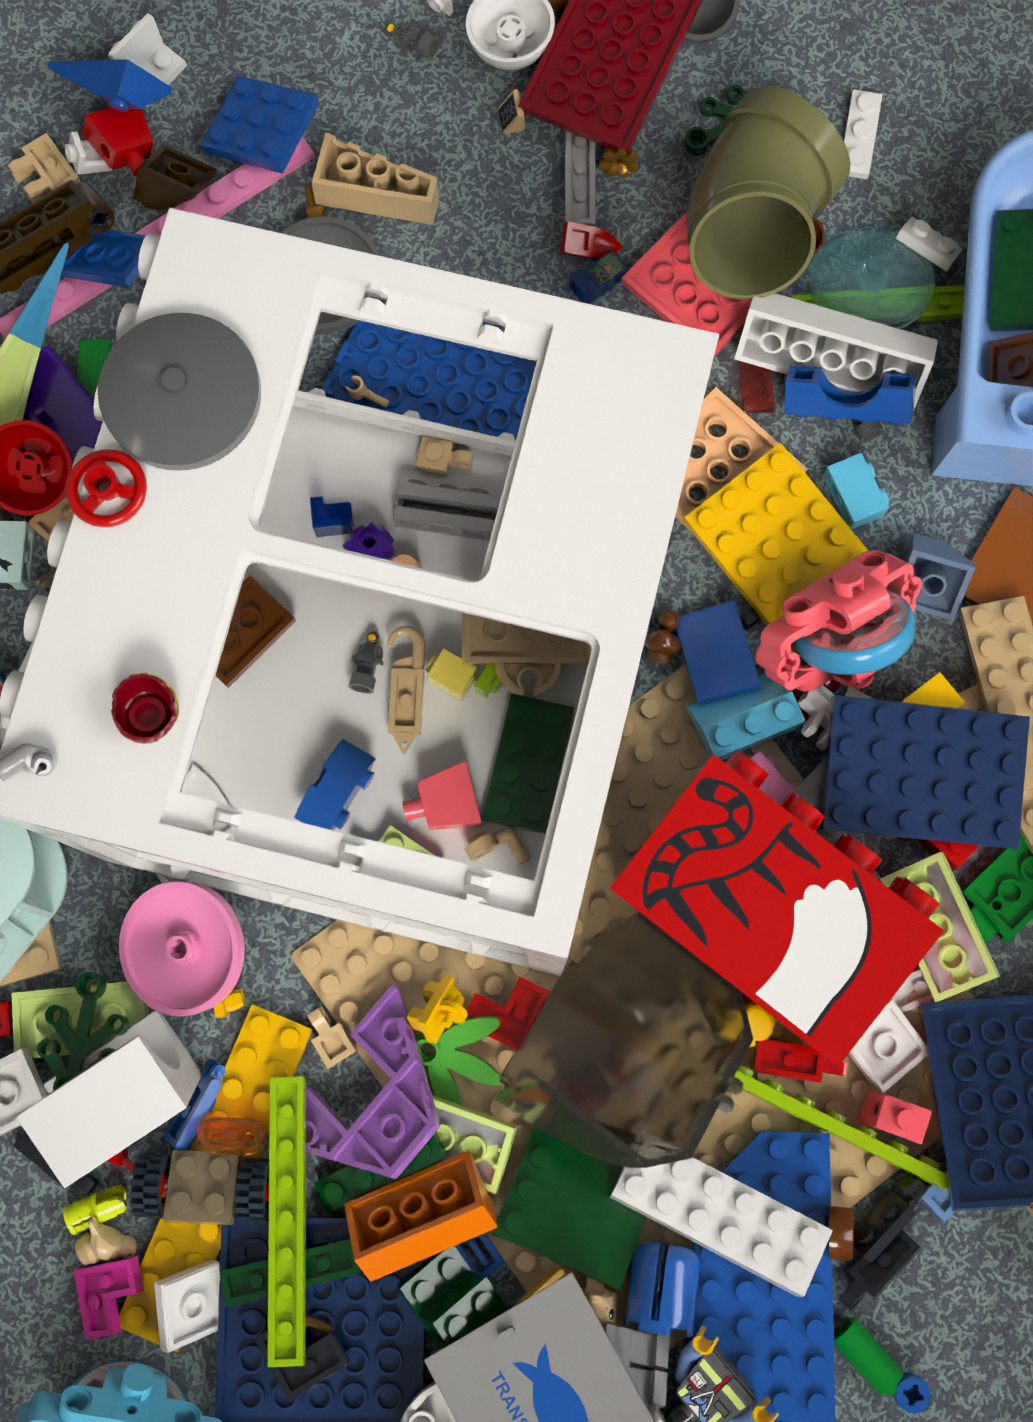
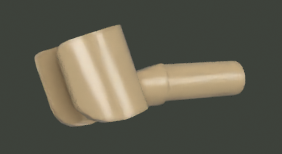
M356 375L351 377L353 382L359 386V388L354 390L346 386L353 399H370L387 408L389 400L367 389L361 377Z

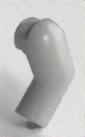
M22 744L0 758V779L5 781L20 770L29 771L38 776L49 775L56 766V758L46 748Z

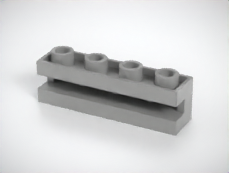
M410 479L408 482L399 481L397 492L398 504L397 506L395 505L393 514L395 527L490 541L501 496L490 495L488 491L477 488L470 491L458 490L456 486L450 484H440L439 487H435L416 479Z

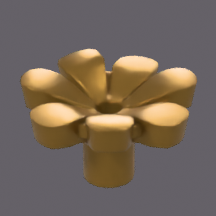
M610 148L606 149L603 155L604 159L599 164L601 171L606 170V176H615L618 173L619 178L628 177V170L636 173L639 169L636 162L638 159L636 151L630 150L627 155V152L621 148H617L616 151Z

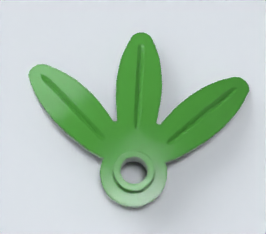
M473 1017L466 1019L464 1023L451 1026L442 1033L436 1044L430 1043L434 1048L430 1053L424 1052L421 1047L424 1043H429L424 1034L420 1033L415 1037L424 1066H428L430 1082L436 1097L463 1106L459 1089L447 1068L480 1083L489 1085L502 1084V1076L492 1065L474 1054L456 1049V1047L474 1043L495 1031L501 1024L497 1017Z

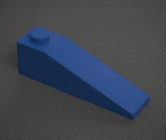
M128 59L51 61L48 63L49 69L106 100L111 108L121 112H127V109H142L170 94L172 90L171 86Z

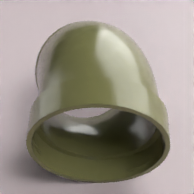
M760 86L748 91L726 116L722 125V133L707 154L698 172L687 214V238L690 261L700 281L720 295L735 299L761 298L777 293L796 281L808 267L815 251L816 233L812 219L814 213L824 209L849 178L850 158L839 132L820 110L801 96L774 86Z

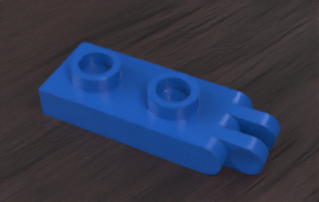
M215 1059L209 1060L205 1068L200 1070L201 1078L187 1108L173 1117L163 1135L176 1149L187 1150L189 1145L196 1140L202 1121L215 1105L216 1096L222 1086L221 1080L226 1073V1068Z

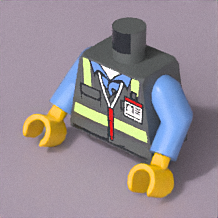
M701 1326L695 1338L680 1352L674 1375L677 1381L675 1391L683 1402L669 1413L674 1422H694L696 1419L700 1422H774L779 1413L770 1414L765 1410L771 1402L770 1398L764 1397L758 1405H754L758 1402L757 1392L716 1345L719 1338L716 1336L714 1340L706 1339L703 1334L707 1327Z

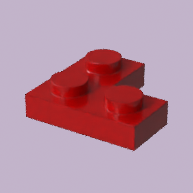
M519 976L505 1007L475 993L466 1010L468 1014L466 1019L479 1016L497 1017L500 1020V1026L487 1036L522 1052L549 990Z

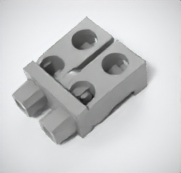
M611 1324L602 1325L643 1401L647 1402L650 1407L655 1404L658 1408L666 1406L668 1373L659 1370L668 1368L670 1335L643 1333L624 1327H616Z

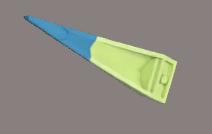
M68 243L61 247L0 347V426L11 421L23 419L41 345L69 248Z

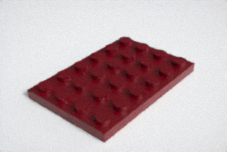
M570 0L518 107L522 108L525 114L614 151L617 148L624 149L628 155L703 0Z

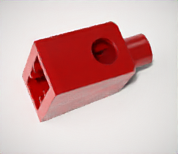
M107 108L85 115L82 134L108 167L115 170L128 166L133 175L137 177L139 167L150 157L153 146V139L142 110L127 109V112H121L113 108Z

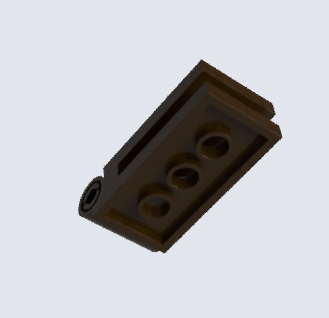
M71 179L0 222V293L2 295L6 292L17 290L24 281L32 276L45 273L64 244L68 243L69 245L65 258L68 259L74 254L75 250L94 240L90 231L100 234L111 229L115 221L114 212L93 186L85 182L75 184Z

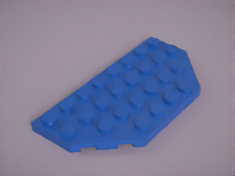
M760 1131L720 1171L829 1228V1207L831 1206L830 1133ZM829 1241L804 1297H797L693 1242V1251L699 1256L701 1262L693 1339L701 1326L707 1327L703 1334L706 1339L714 1340L716 1336L719 1338L716 1345L757 1392L758 1402L754 1405H758L764 1397L770 1398L771 1402L765 1410L770 1414L779 1413V1416L774 1421L836 1422L832 1260H830Z

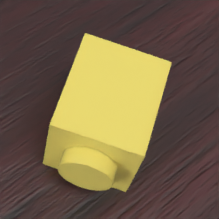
M444 648L439 656L436 654L432 656L425 670L429 672L427 675L429 683L461 701L478 675L476 666L462 664V658Z

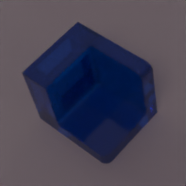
M323 496L310 497L312 528L316 537L351 534L354 531L352 505L350 502L326 504Z

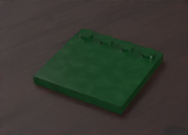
M1033 209L996 210L990 331L1033 330Z
M544 1104L497 1218L498 1228L493 1229L491 1234L619 1291L647 1219L646 1216L610 1198L635 1143L579 1118L569 1120L565 1112Z

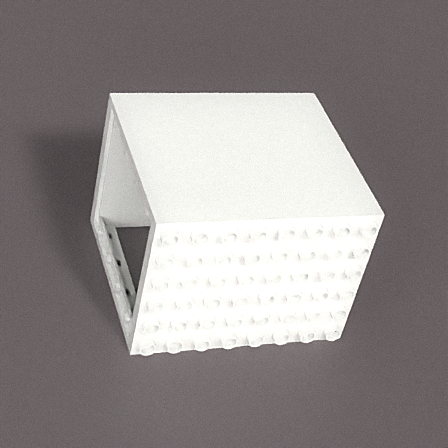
M169 208L161 235L148 233L142 242L138 270L141 279L147 280L139 305L126 303L122 308L117 323L116 342L138 324L164 314L193 313L215 319L229 327L243 340L256 363L261 381L259 412L250 432L238 447L210 465L191 470H166L147 465L134 458L144 471L147 481V493L140 510L127 522L114 527H96L85 523L74 514L72 522L59 520L54 526L48 543L47 558L49 565L57 567L50 593L48 597L38 594L32 599L24 620V637L27 641L34 643L25 673L16 670L12 671L4 683L0 696V714L2 717L10 719L1 746L0 758L22 744H31L50 750L56 758V766L46 776H38L35 773L20 770L5 781L0 779V818L108 862L183 881L197 882L210 888L561 976L568 958L719 334ZM366 295L387 300L386 306L380 300L366 297ZM321 311L537 361L516 441L513 434L503 432L500 436L495 437L422 420L419 413L408 410L401 415L326 397L324 390L314 388L308 393L299 391ZM483 322H484V323H489V324H493V325L505 327V330H504V332H502L498 327L491 326V325H484V326H482V325H483ZM98 386L94 397V416L97 420L103 421L95 448L83 446L79 449L72 468L81 458L98 450L112 449L130 455L118 444L102 418L98 402ZM422 437L451 441L454 443L453 451L464 450L472 452L471 458H473L471 471L449 467L448 474L442 475L417 470L415 465ZM106 462V465L111 467L116 473L121 484L135 486L133 476L126 467L116 462ZM85 473L78 487L79 498L82 503L90 496L83 483ZM410 479L424 481L429 486L439 487L440 484H450L456 486L458 490L470 491L477 488L488 491L490 495L501 496L490 541L395 527L393 514L395 505L397 506L398 504L397 492L399 481L408 482ZM110 482L102 483L99 490L107 489ZM115 497L110 501H104L93 513L98 515L115 514L124 509L131 500ZM373 522L378 529L383 526L393 537L394 542L392 545L395 554L392 558L401 554H407L416 558L422 568L344 550L342 545L351 539L350 535L356 528L361 525L367 526ZM250 575L295 617L296 622L227 688L215 675L242 582ZM462 612L583 641L591 647L588 664H561L559 677L553 686L542 694L533 696L532 689L536 684L534 673L524 671L520 677V682L525 689L523 696L574 707L546 834L512 827L531 859L521 865L518 863L507 842L499 845L496 849L475 861H471L464 850L469 845L467 839L480 831H484L485 834H494L506 827H510L484 821L482 817L512 692L506 689L503 684L496 693L491 692L487 699L475 691L474 684L487 664H472L477 667L478 675L462 701L429 683L427 678L429 672L425 670L434 654L439 656L444 648L462 658ZM410 626L420 631L425 641L421 735L416 736L407 752L403 754L393 734L388 733L391 668L397 660L404 657H412V640L409 636L401 635L395 639L392 647L387 646V641L391 632L396 628ZM375 631L380 635L378 646L383 648L382 660L384 664L383 666L380 664L376 665L374 675L376 683L373 693H359L348 687L351 673L356 671L358 663L357 660L354 662L352 657L356 654L359 645L366 642L368 633ZM146 672L157 676L170 685L177 697L179 706L177 721L167 735L152 744L135 743L121 735L113 721L111 714L112 693L121 681L130 677V674ZM342 739L376 758L371 769L375 775L369 786L365 790L361 788L347 810L351 814L341 830L337 827L333 831L305 824L294 818L310 784L313 785L319 779L323 769L322 765ZM403 742L401 744L402 747H405L407 745L406 742ZM466 761L482 826L429 830L425 816L407 821L402 802L420 797L417 783ZM192 765L196 766L211 779L221 791L228 804L219 802L208 784L203 782L197 775L184 784L186 775L191 770ZM230 825L238 827L236 835L224 832L231 828ZM391 825L433 855L377 841L382 838Z

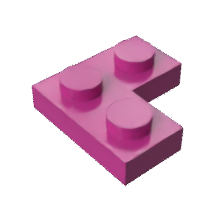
M138 1256L73 1270L85 1340L110 1336L121 1332L116 1298L144 1291Z

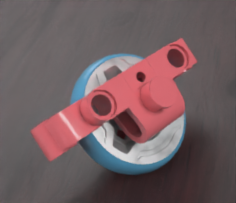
M874 550L862 553L784 601V615L767 625L761 633V645L756 653L757 664L765 669L768 678L787 690L813 691L832 679L854 689L869 686L873 682L874 673L900 659L913 643L916 632V621L913 612L916 608V598L922 588L921 579L914 575V569L911 564L892 554H885L884 552ZM791 643H794L797 653L791 650Z

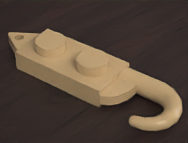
M410 626L396 628L391 632L387 641V646L392 647L395 639L401 635L409 636L412 640V657H404L397 660L391 668L388 733L393 734L403 754L407 752L416 736L421 735L425 641L420 631ZM403 742L407 743L405 747L401 746Z

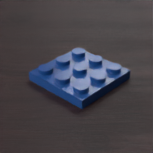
M238 75L200 144L202 151L205 154L283 174L319 105L318 97L315 94Z

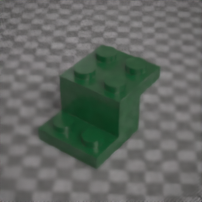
M455 1246L432 1255L395 1286L432 1341L443 1348L509 1310L488 1278L471 1271Z

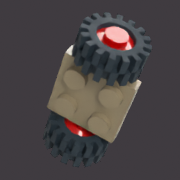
M173 1150L172 1158L167 1154L142 1153L135 1160V1168L132 1169L133 1179H130L132 1188L129 1192V1198H132L130 1208H132L131 1213L134 1217L163 1218L165 1222L234 1225L235 1213H237L236 1218L239 1222L267 1223L269 1220V1159H242V1155L235 1152Z

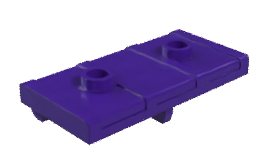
M50 344L43 347L39 353L24 412L31 421L42 423L56 431L68 445L74 461L81 447L95 448L103 421L97 420L94 416V398Z

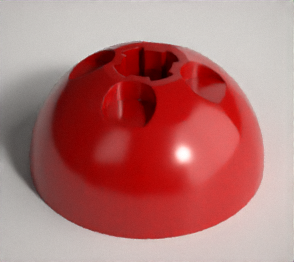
M16 420L0 426V506L19 515H38L56 507L66 497V483L74 461L68 445L56 431L42 423L30 420Z

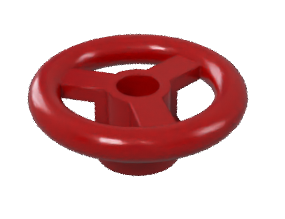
M112 449L94 451L81 458L70 471L66 483V497L71 510L79 519L96 527H114L127 522L140 510L147 493L146 477L139 463L130 455ZM106 462H116L126 467L133 476L135 486L121 484L116 473L111 467L106 465ZM85 473L83 483L90 496L82 503L79 498L78 487ZM110 482L107 489L99 490L102 483ZM115 497L131 500L124 509L115 514L98 515L93 513L104 501H110Z

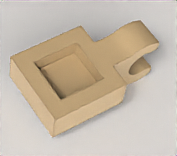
M423 436L415 466L417 470L442 475L448 474L449 467L471 471L473 458H471L472 452L464 450L453 451V442Z
M322 1006L307 1015L319 1034L311 1042L327 1069L358 1050L342 1022L332 1026Z

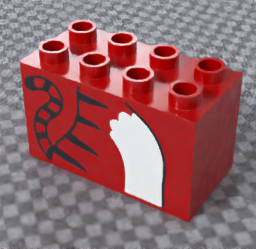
M735 749L725 763L713 754L610 889L835 1066L839 1067L944 932L942 928L929 919L940 904L906 878L903 880L897 876L889 887L872 876V873L882 862V859L852 836L847 835L846 837L842 834L833 846L818 835L815 830L825 819V816L794 792L788 793L780 804L763 793L758 788L768 777L769 773L739 750Z

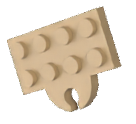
M462 612V664H495L497 677L503 686L516 695H524L525 689L520 682L521 674L524 671H531L536 676V684L532 689L533 696L542 694L553 686L559 677L561 664L589 663L591 647L586 642Z

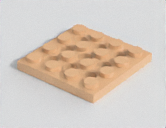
M717 387L703 399L692 446H700L705 454L698 459L689 457L675 517L685 526L686 524L682 521L685 516L779 444ZM713 424H719L724 427L726 433L722 437H714L709 433L708 428ZM737 444L743 445L747 448L748 455L738 458L733 455L731 448ZM789 453L798 463V465L802 468V470L806 473L807 468L800 461H798L791 453ZM714 466H722L726 469L727 476L723 479H715L711 475L710 469ZM694 487H700L705 491L706 497L701 501H695L689 496V490Z

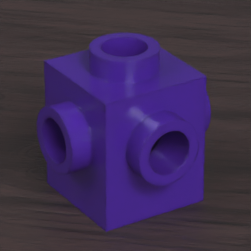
M373 522L367 526L361 525L356 528L350 535L351 539L342 545L344 550L390 561L395 554L392 545L394 542L393 537L383 526L378 529Z

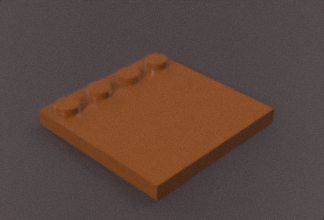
M1014 487L970 560L976 564V568L963 599L973 605L1024 596L1033 625V497Z

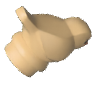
M94 1216L88 1218L90 1232L85 1233L75 1243L76 1254L84 1265L97 1264L101 1260L111 1262L119 1258L134 1257L137 1249V1243L133 1236L123 1235L113 1227L100 1224Z

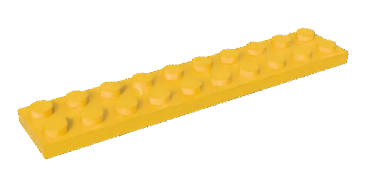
M252 1004L225 1066L226 1073L221 1080L222 1086L216 1096L215 1105L202 1121L199 1127V1134L189 1151L240 1153L242 1159L260 1158L267 1142L265 1138L270 1129V1078L294 1077L314 1029ZM160 1218L140 1265L144 1291L127 1296L119 1314L121 1329L160 1345L154 1282L210 1259L217 1260L221 1252V1225L165 1222L163 1218Z

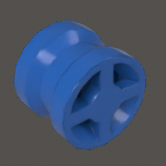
M905 1372L899 1382L896 1393L892 1397L903 1410L916 1414L928 1407L931 1393L927 1384L919 1376Z

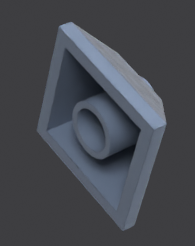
M914 533L904 561L913 566L914 575L919 577L922 582L921 591L916 598L915 610L954 621L976 564L945 541Z

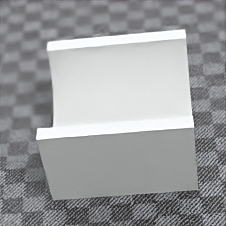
M154 1010L131 1025L125 1034L116 1035L96 1048L84 1058L82 1069L97 1060L103 1049L113 1048L116 1050L54 1091L53 1084L56 1077L54 1076L46 1081L43 1087L48 1095L16 1116L64 1188L187 1108L201 1078V1071L161 1012Z

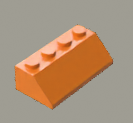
M469 1150L344 1204L354 1261L370 1282L498 1228L490 1197Z

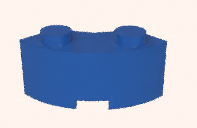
M342 739L322 765L323 769L319 779L313 785L310 784L294 818L305 824L333 831L336 827L341 830L351 814L347 810L361 788L365 790L369 786L375 775L371 769L376 758Z

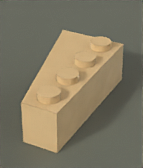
M325 133L312 179L316 205L433 225L439 202L437 177L403 163L396 165L387 161L386 156L378 153L374 156L360 150V146L351 142L344 144L337 141L336 136Z

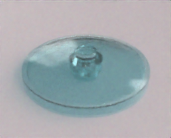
M859 228L840 233L821 247L812 263L810 289L818 306L901 329L917 320L928 307L935 285L934 270L928 259L896 239L898 233L879 228Z

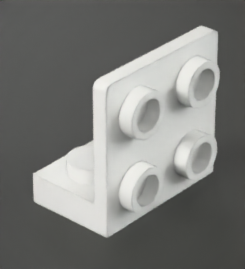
M149 13L141 20L135 22L131 31L121 41L116 42L108 54L110 60H130L167 85L187 66L184 59L163 44L154 17Z

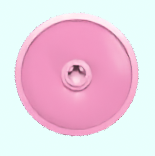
M175 881L157 885L143 893L132 904L124 918L119 937V956L123 973L134 993L146 1005L158 1012L172 1016H190L215 1007L235 987L244 963V937L234 910L220 894L203 884L192 881Z

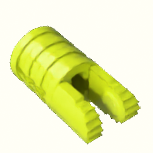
M121 1184L64 1206L63 1216L70 1233L76 1235L81 1231L88 1230L89 1217L94 1216L102 1224L118 1214L124 1213L127 1208L125 1200L127 1199V1188Z

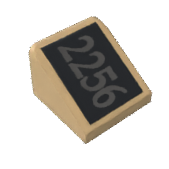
M518 89L513 90L498 108L503 134L524 131L525 129L524 111L518 107L521 101Z

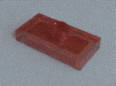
M738 360L743 413H774L775 398L771 370Z

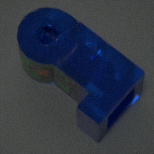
M611 251L584 270L579 268L571 273L569 287L581 302L591 304L620 283L621 278L629 271V268L615 251Z

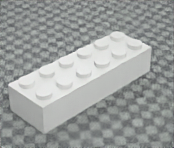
M774 293L761 298L753 297L734 359L787 375L790 365L822 367L826 378L834 386L850 392L864 391L873 387L880 381L885 372L917 374L915 409L934 363L938 340Z
M644 1131L639 1134L610 1195V1198L797 1297L805 1296L833 1231Z

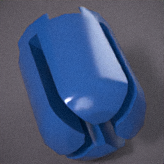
M647 1241L636 1247L632 1257L624 1326L631 1325V1321L638 1322L639 1331L669 1336L672 1330L678 1331V1329L687 1330L686 1337H693L701 1262L699 1256L692 1249L677 1244L670 1245L668 1249L667 1243L658 1241Z

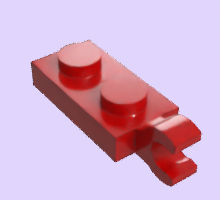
M766 1039L756 1043L753 1072L821 1083L823 1073L847 1077L848 1063L842 1062L837 1067L829 1060L824 1059L825 1057L813 1047Z

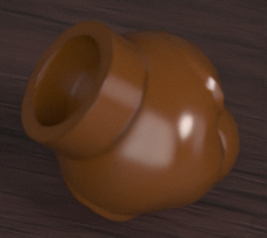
M665 610L661 612L658 616L660 629L647 632L644 642L647 648L646 658L669 664L671 656L680 650L681 641L672 633L678 627L680 621L675 611Z

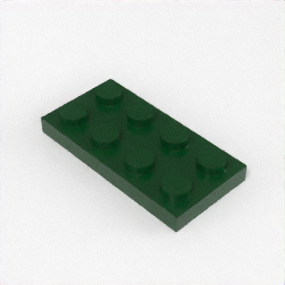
M511 693L482 820L546 834L574 707Z

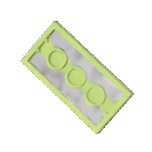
M939 852L881 878L882 883L887 887L891 885L897 876L903 880L906 878L940 904L929 919L942 928L944 932L919 963L935 1002L1000 977L943 852Z
M432 1095L441 1124L437 1133L448 1155L444 1159L425 1168L469 1150L486 1190L496 1194L501 1184L517 1125Z

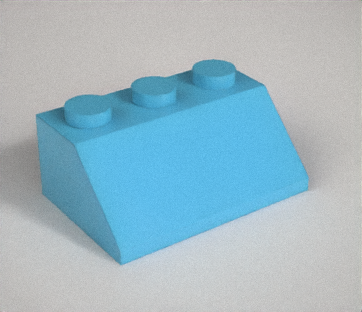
M766 673L758 675L761 688L699 705L698 701L686 705V709L708 758L710 759L714 754L720 760H725L732 755L735 749L744 752L799 729L805 722V718L793 692L768 678Z

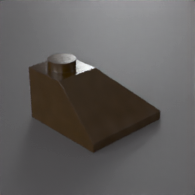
M162 144L139 167L132 199L141 202L149 209L163 211L194 199L214 178L218 169Z

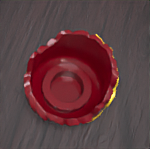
M146 672L130 674V677L121 681L112 693L111 714L113 721L121 735L135 743L152 744L159 741V739L167 735L179 716V706L175 691L163 679Z

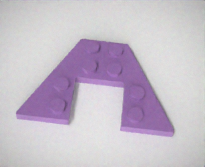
M392 984L350 1033V1036L391 1077V1080L354 1124L349 1128L313 1088L306 1086V1152L394 1179L398 1178L441 1126L414 1032L407 1020L408 1012L399 986ZM269 1132L265 1138L266 1141H269Z

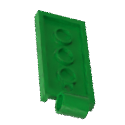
M1020 834L1019 849L1005 848L961 891L964 898L972 904L969 909L985 943L999 932L1002 935L1000 940L1005 944L1033 919V854L1022 834ZM993 902L998 904V910L993 909Z

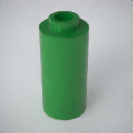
M856 1317L849 1318L834 1332V1346L878 1396L884 1394L888 1396L894 1395L904 1375V1371Z

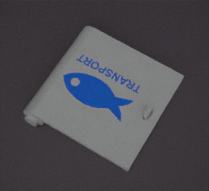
M573 1272L424 1360L456 1422H665L656 1404L650 1407L647 1402L643 1401Z

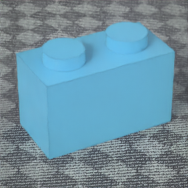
M862 453L826 468L823 474L825 483L844 521L851 530L884 516L889 508L888 496L883 488L878 487L874 479V468L870 461H865Z

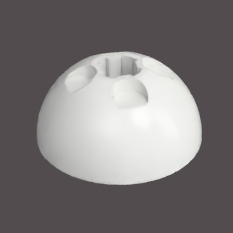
M474 0L466 17L467 36L474 51L489 65L503 70H517L536 62L544 54L555 27L554 12L548 0Z

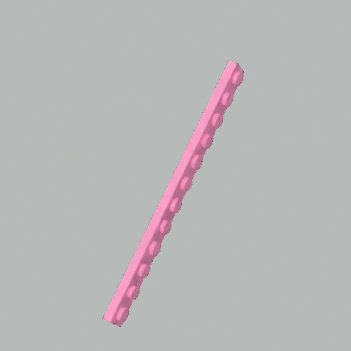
M302 136L283 174L243 164L202 190L194 199L186 201L174 209L219 219L315 158V153ZM168 212L135 234L147 235L148 233L161 235ZM67 277L61 279L58 283L47 327L113 285ZM28 301L0 318V332L5 339Z

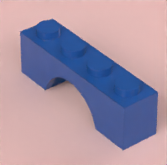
M790 365L785 381L784 414H793L797 417L819 416L831 420L844 418L856 419L860 422L882 421L894 425L911 424L915 404L917 374L885 372L880 381L873 387L864 391L850 392L834 386L826 378L822 367Z

